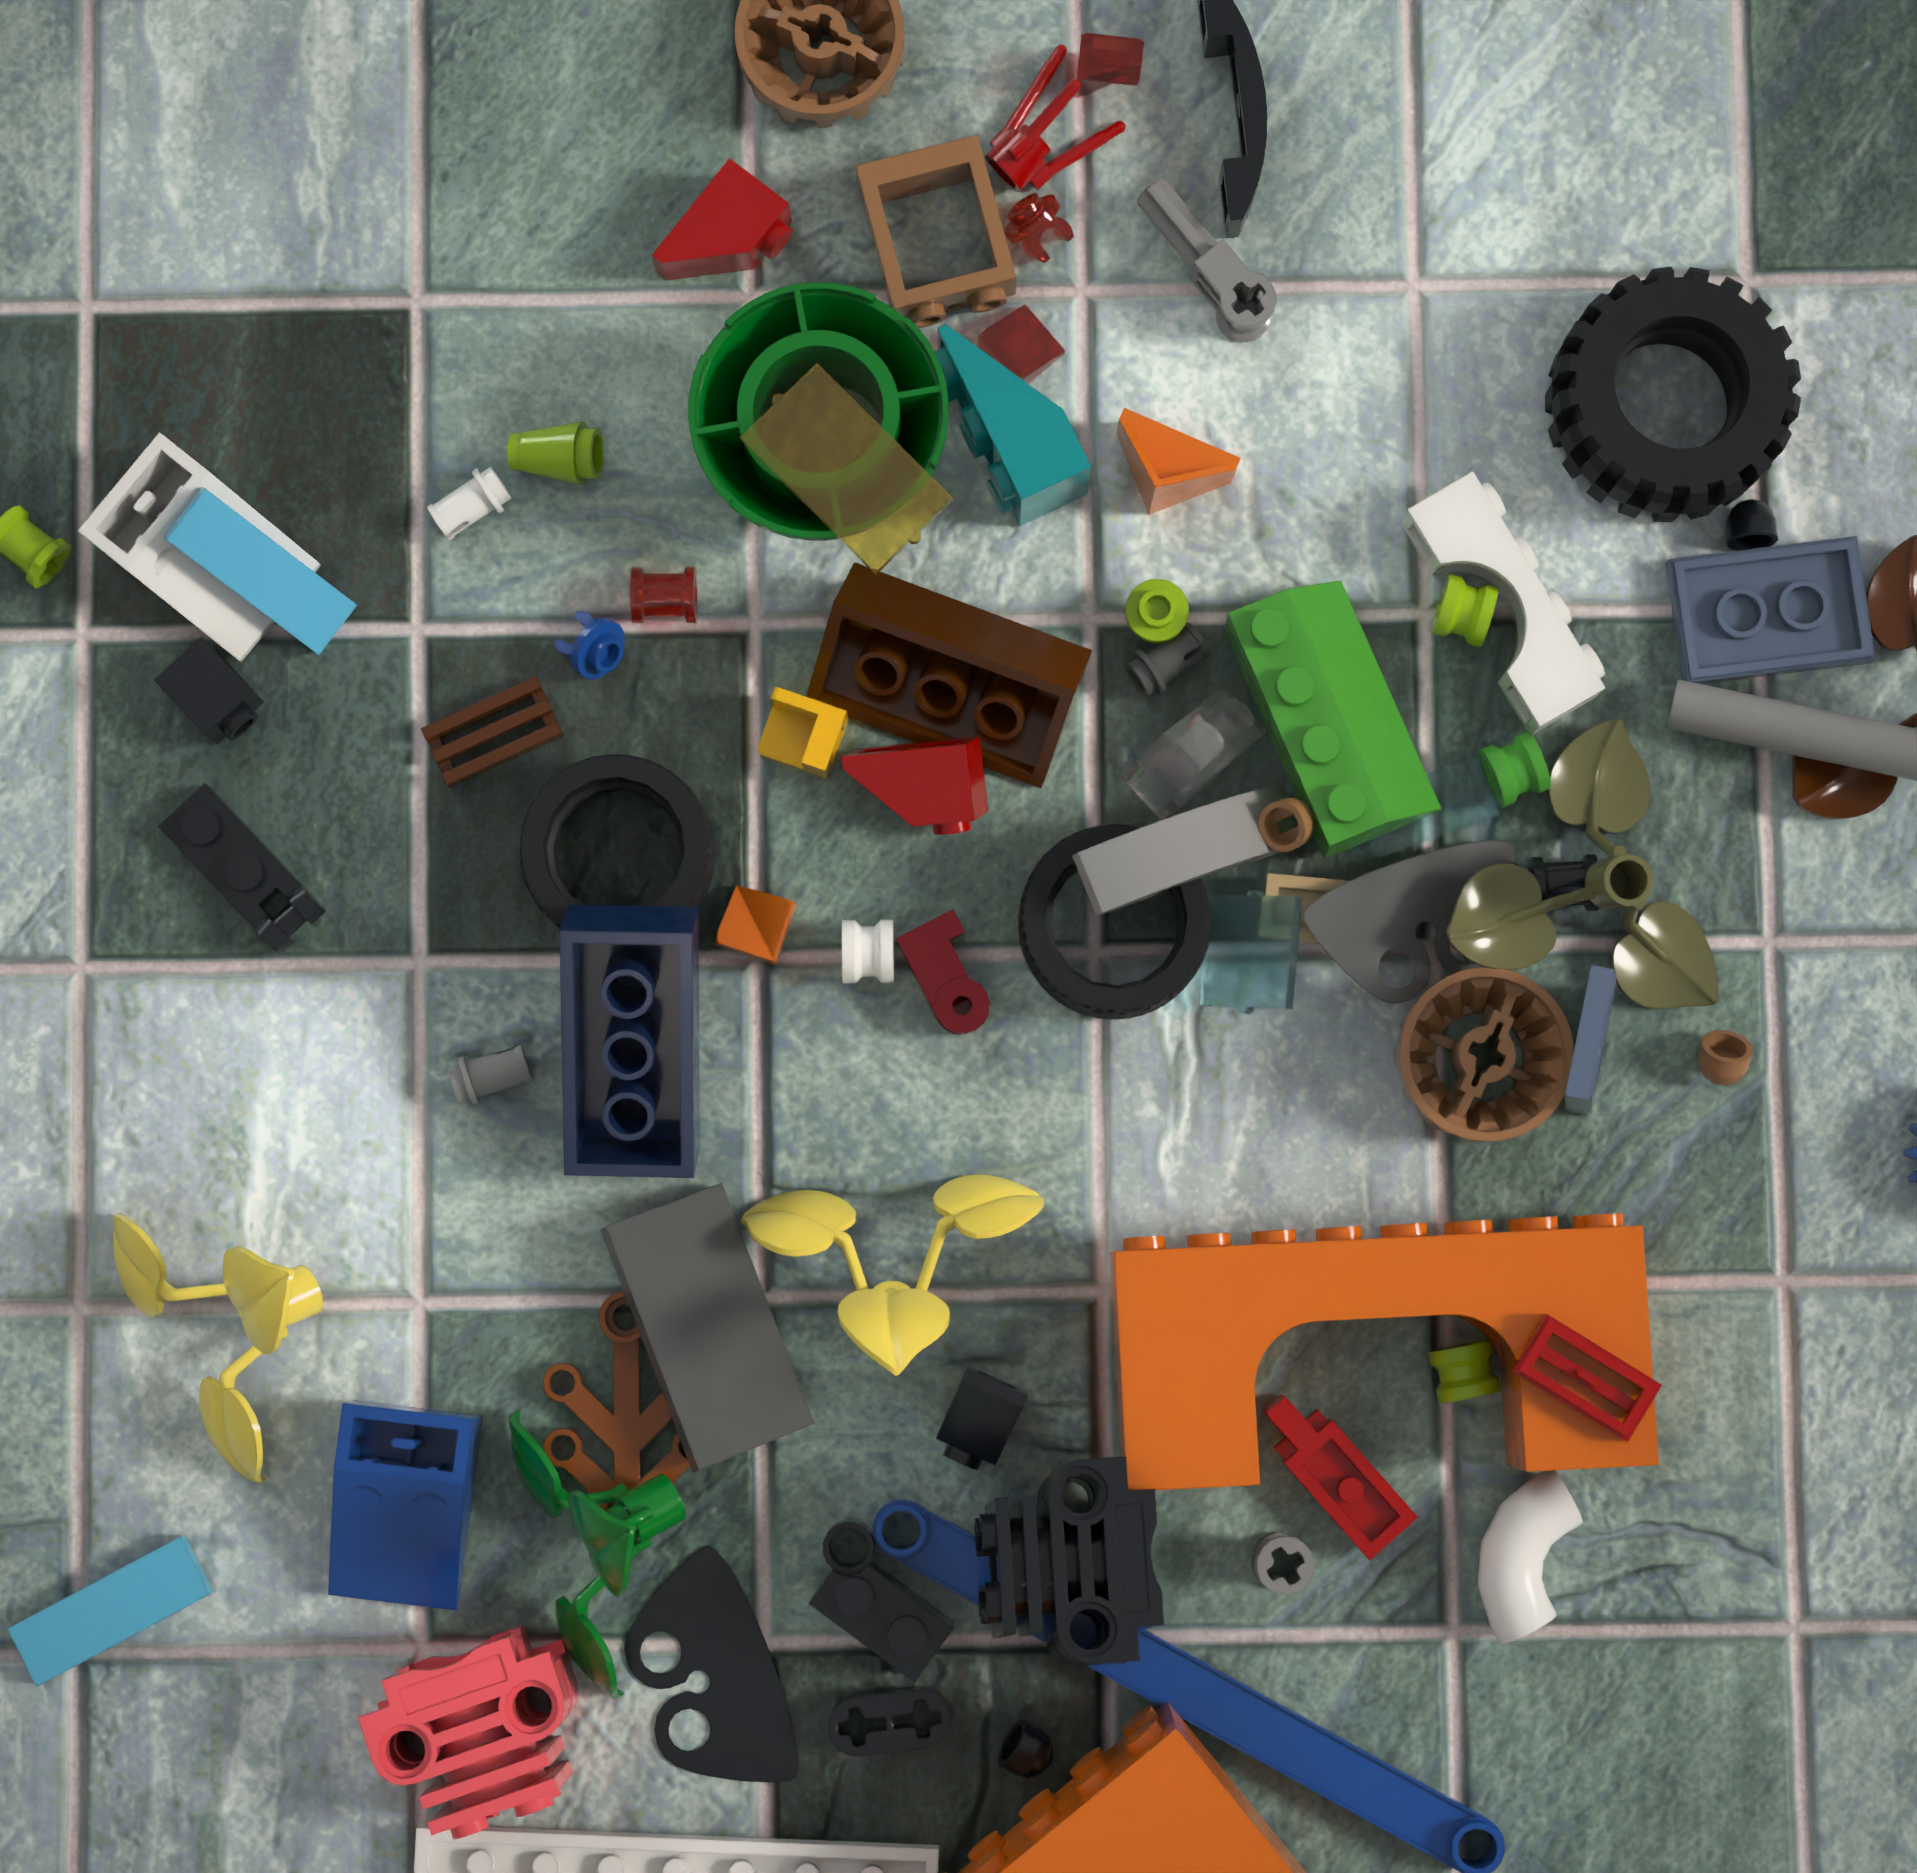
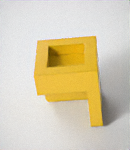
M774 687L770 698L772 709L757 748L759 755L828 779L849 721L847 711L779 687Z

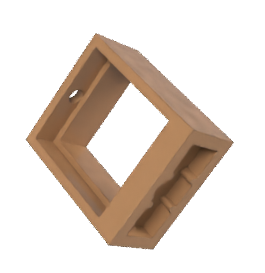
M978 134L856 165L857 184L890 307L894 308L906 319L909 317L918 328H924L945 320V313L966 307H970L973 313L986 312L1006 304V297L1016 295V274ZM971 181L994 267L905 290L882 203Z

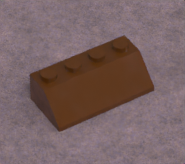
M854 562L833 602L806 697L846 710L850 718L915 742L979 736L984 768L1042 788L1076 699L1092 650Z

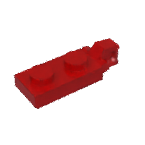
M1281 1394L1262 1411L1284 1436L1273 1447L1283 1458L1281 1462L1369 1561L1418 1518L1335 1422L1330 1418L1327 1420L1318 1409H1315L1304 1418L1287 1397Z

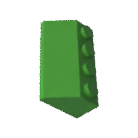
M1341 581L1285 589L1228 613L1224 630L1295 795L1297 799L1306 802L1313 813L1316 821L1313 836L1323 859L1442 810Z

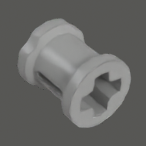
M1274 1532L1264 1536L1256 1544L1251 1565L1255 1576L1269 1591L1277 1595L1290 1596L1301 1592L1310 1584L1314 1575L1315 1561L1310 1549L1297 1537ZM1277 1548H1281L1288 1555L1296 1552L1298 1554V1558L1291 1563L1295 1574L1288 1579H1284L1278 1572L1270 1575L1267 1573V1569L1274 1564L1271 1553Z

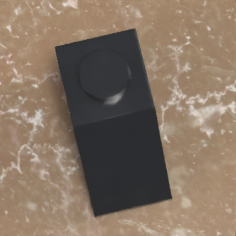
M967 1365L936 1435L937 1440L947 1444L943 1455L975 1470H979L982 1460L996 1465L1028 1397L1027 1392Z

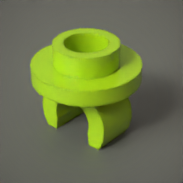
M1150 579L1137 585L1128 596L1125 606V617L1131 631L1140 639L1151 643H1163L1175 638L1184 629L1189 615V605L1183 591L1174 583L1163 579Z

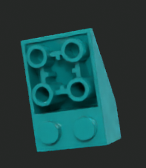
M947 324L938 327V350L934 352L944 374L948 403L956 399L961 406L959 412L963 423L959 424L964 440L975 459L985 455L989 463L987 469L991 479L987 480V484L1001 514L1004 515L1012 511L1020 527L1087 495L1091 465L1064 410Z

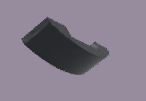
M1197 0L1204 58L1229 56L1241 157L1223 159L1219 174V185L1226 238L1239 237L1248 218L1264 162L1267 140L1266 91L1256 47L1234 1Z

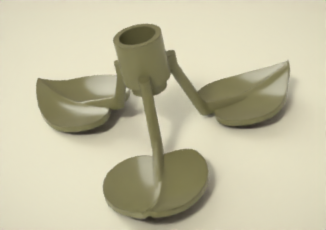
M1611 719L1595 725L1574 738L1556 758L1549 773L1551 789L1547 791V797L1553 815L1560 822L1567 825L1586 824L1585 833L1587 838L1605 852L1608 858L1599 860L1590 867L1585 878L1584 888L1543 901L1538 880L1523 867L1511 863H1498L1477 871L1468 879L1459 893L1446 929L1448 942L1461 956L1482 967L1506 970L1527 968L1545 958L1555 945L1556 930L1546 912L1590 899L1596 906L1605 910L1626 908L1622 925L1630 934L1619 939L1614 945L1611 954V969H1615L1614 973H1617L1616 984L1619 990L1629 1000L1642 1007L1658 1010L1714 1005L1719 999L1717 971L1709 944L1700 926L1686 910L1673 903L1658 901L1650 903L1645 907V900L1649 897L1654 883L1650 866L1641 857L1634 854H1626L1624 846H1615L1598 830L1616 834L1634 827L1644 817L1649 807L1651 786L1644 762L1631 743L1623 721L1621 719ZM1639 910H1642L1641 913H1640V915L1638 916L1637 921H1635V920H1636V917H1637V914H1638V911H1639Z

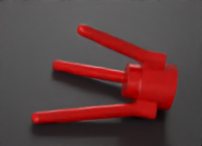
M1061 44L1054 49L1049 59L1044 63L1004 128L989 142L992 149L985 155V159L992 169L1018 192L1028 183L1036 190H1039L1053 175L1106 144L1109 140L1124 132L1126 128L1123 121H1116L1051 161L1045 162L1044 158L1051 150L1040 135L1080 90L1081 82L1078 79H1072L1030 126L1026 124L1022 126L1067 53V48Z

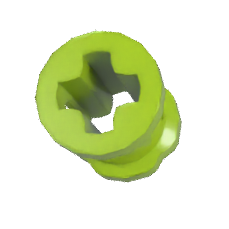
M20 505L14 506L0 517V555L2 554L26 573V581L35 589H38L48 584L62 569L70 555L71 545L63 538L52 539L29 521L30 513Z

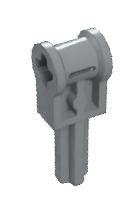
M1160 179L1146 187L1137 198L1138 206L1192 270L1190 280L1216 310V321L1221 332L1230 340L1240 343L1252 342L1262 337L1269 328L1277 303L1276 290L1271 281L1260 273L1250 271L1224 239L1217 243L1166 180ZM1237 298L1244 305L1253 300L1258 303L1255 316L1249 310H1244L1240 314L1236 313L1234 307Z

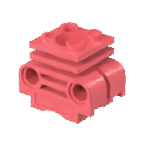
M525 1624L492 1635L484 1644L467 1653L446 1657L431 1656L402 1666L397 1670V1674L386 1677L381 1681L387 1700L377 1703L379 1710L358 1717L372 1763L378 1774L385 1780L403 1786L416 1784L439 1775L443 1776L419 1796L423 1810L449 1800L451 1801L446 1803L427 1824L431 1836L450 1829L454 1840L488 1828L487 1819L499 1816L498 1812L513 1807L516 1817H522L554 1804L553 1798L561 1795L560 1789L573 1774L570 1761L544 1769V1767L550 1766L565 1749L561 1736L536 1744V1741L542 1740L554 1733L576 1707L579 1696L578 1682L563 1639L532 1649ZM528 1687L541 1688L549 1695L552 1703L551 1712L537 1711L531 1706L527 1698ZM405 1731L414 1732L421 1737L425 1746V1755L415 1754L408 1749L404 1739Z

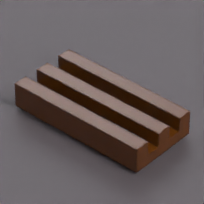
M537 676L420 728L431 748V753L440 768L441 775L448 788H452L564 736ZM533 697L535 704L446 745L441 740V738ZM542 717L545 727L454 768L450 760L451 758Z

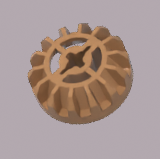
M741 0L735 20V45L742 75H745L751 85L756 99L762 105L768 103L777 109L782 119L795 124L796 119L799 118L815 121L818 128L832 127L834 120L850 115L856 121L867 115L869 105L879 97L886 98L893 89V82L898 69L903 66L905 33L899 1ZM843 16L857 27L862 37L847 31L846 21ZM823 35L831 37V43L823 41L819 49L810 47V41L818 43ZM779 47L794 52L797 65L806 74L801 86L794 83L784 72L779 60ZM840 72L854 77L850 82L835 90L825 92L811 91L815 79L833 78Z
M1488 967L1456 972L1424 991L1401 1023L1398 1049L1395 1052V1066L1399 1068L1403 1083L1402 1091L1407 1101L1412 1103L1425 1118V1122L1436 1130H1441L1465 1142H1498L1523 1135L1543 1123L1556 1110L1565 1096L1574 1053V1041L1569 1023L1554 998L1539 984L1519 973ZM1485 1014L1480 1027L1464 1033L1456 1041L1441 1035L1450 1023L1462 1016ZM1510 1029L1516 1034L1522 1048L1523 1063L1521 1070L1514 1068L1516 1049L1514 1042L1508 1035ZM1491 1036L1489 1040L1491 1044L1489 1055L1497 1059L1496 1065L1482 1068L1479 1074L1475 1076L1477 1058L1468 1053L1469 1047H1477ZM1437 1045L1451 1051V1067L1458 1077L1452 1092L1442 1082L1436 1068L1435 1051ZM1506 1076L1517 1080L1514 1086L1503 1096L1492 1101L1474 1102L1481 1098L1486 1085L1498 1082Z

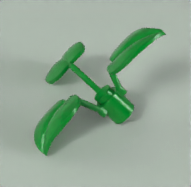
M516 1410L510 1413L508 1418L511 1431L512 1453L520 1478L533 1500L551 1518L554 1519L560 1516L562 1509L569 1510L574 1529L589 1551L591 1564L597 1574L573 1599L572 1604L565 1596L556 1600L555 1612L560 1635L569 1654L582 1672L607 1695L617 1699L623 1696L624 1692L617 1688L615 1668L608 1647L596 1627L588 1619V1603L604 1586L615 1597L626 1592L632 1558L640 1551L652 1546V1537L686 1519L683 1502L673 1483L662 1473L629 1491L621 1483L607 1491L585 1494L576 1489L568 1493L561 1487L559 1475L549 1457L521 1425L520 1410ZM610 1502L614 1504V1506L606 1511L599 1506V1504Z

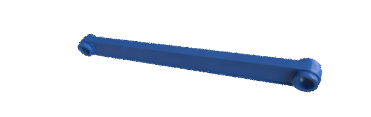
M896 1499L883 1505L877 1512L872 1526L873 1538L878 1548L887 1556L979 1606L978 1586L984 1585V1582H989L988 1556H976L975 1535L908 1499ZM905 1511L911 1513L920 1524L919 1537L908 1546L892 1544L887 1540L883 1532L884 1520L894 1512ZM1077 1613L1071 1621V1637L1076 1645L1083 1649H1089L1096 1640V1626L1090 1617ZM1016 1618V1627L1018 1628V1620ZM1138 1629L1140 1661H1130L1125 1664L1088 1666L1160 1707L1168 1701L1182 1719L1461 1873H1490L1502 1862L1505 1852L1504 1837L1499 1828L1486 1816L1147 1629ZM1044 1632L1032 1635L1046 1643ZM1473 1829L1487 1831L1490 1844L1487 1852L1477 1860H1466L1459 1856L1458 1845L1466 1832Z

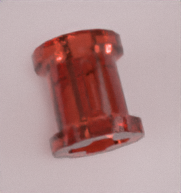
M686 566L683 573L666 574L645 573L642 567H632L630 578L632 623L643 624L647 617H684L686 623H697L698 583L696 567Z

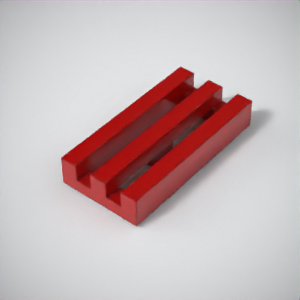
M1543 1314L1537 1324V1330L1528 1339L1524 1346L1525 1350L1519 1360L1516 1359L1510 1371L1619 1439L1628 1442L1662 1384L1550 1315ZM1554 1335L1641 1389L1636 1400L1546 1346L1550 1336ZM1538 1357L1628 1412L1623 1422H1620L1533 1368L1532 1366Z

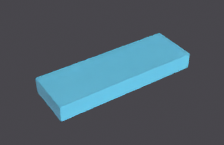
M204 487L200 488L163 536L165 540L318 655L324 650L357 606V604Z
M183 1535L8 1628V1631L37 1687L214 1593V1590L186 1535Z

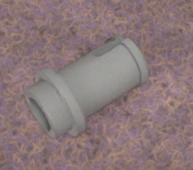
M521 1043L468 1062L465 1056L459 1057L458 1065L447 1068L459 1104L471 1101L472 1105L476 1106L480 1104V1097L523 1083L529 1084L533 1082L531 1070Z

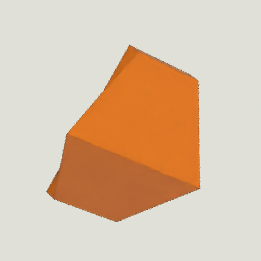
M1126 408L1123 409L1119 418L1116 434L1149 515L1231 484L1237 471L1240 457Z

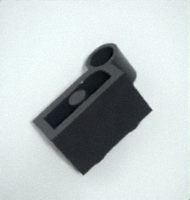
M858 1519L838 1521L829 1529L823 1541V1554L832 1570L814 1593L809 1604L906 1677L916 1682L954 1629V1621L871 1560L875 1552L876 1542L873 1538L872 1530L866 1523ZM855 1529L866 1538L868 1552L861 1561L844 1563L833 1554L831 1539L838 1531Z

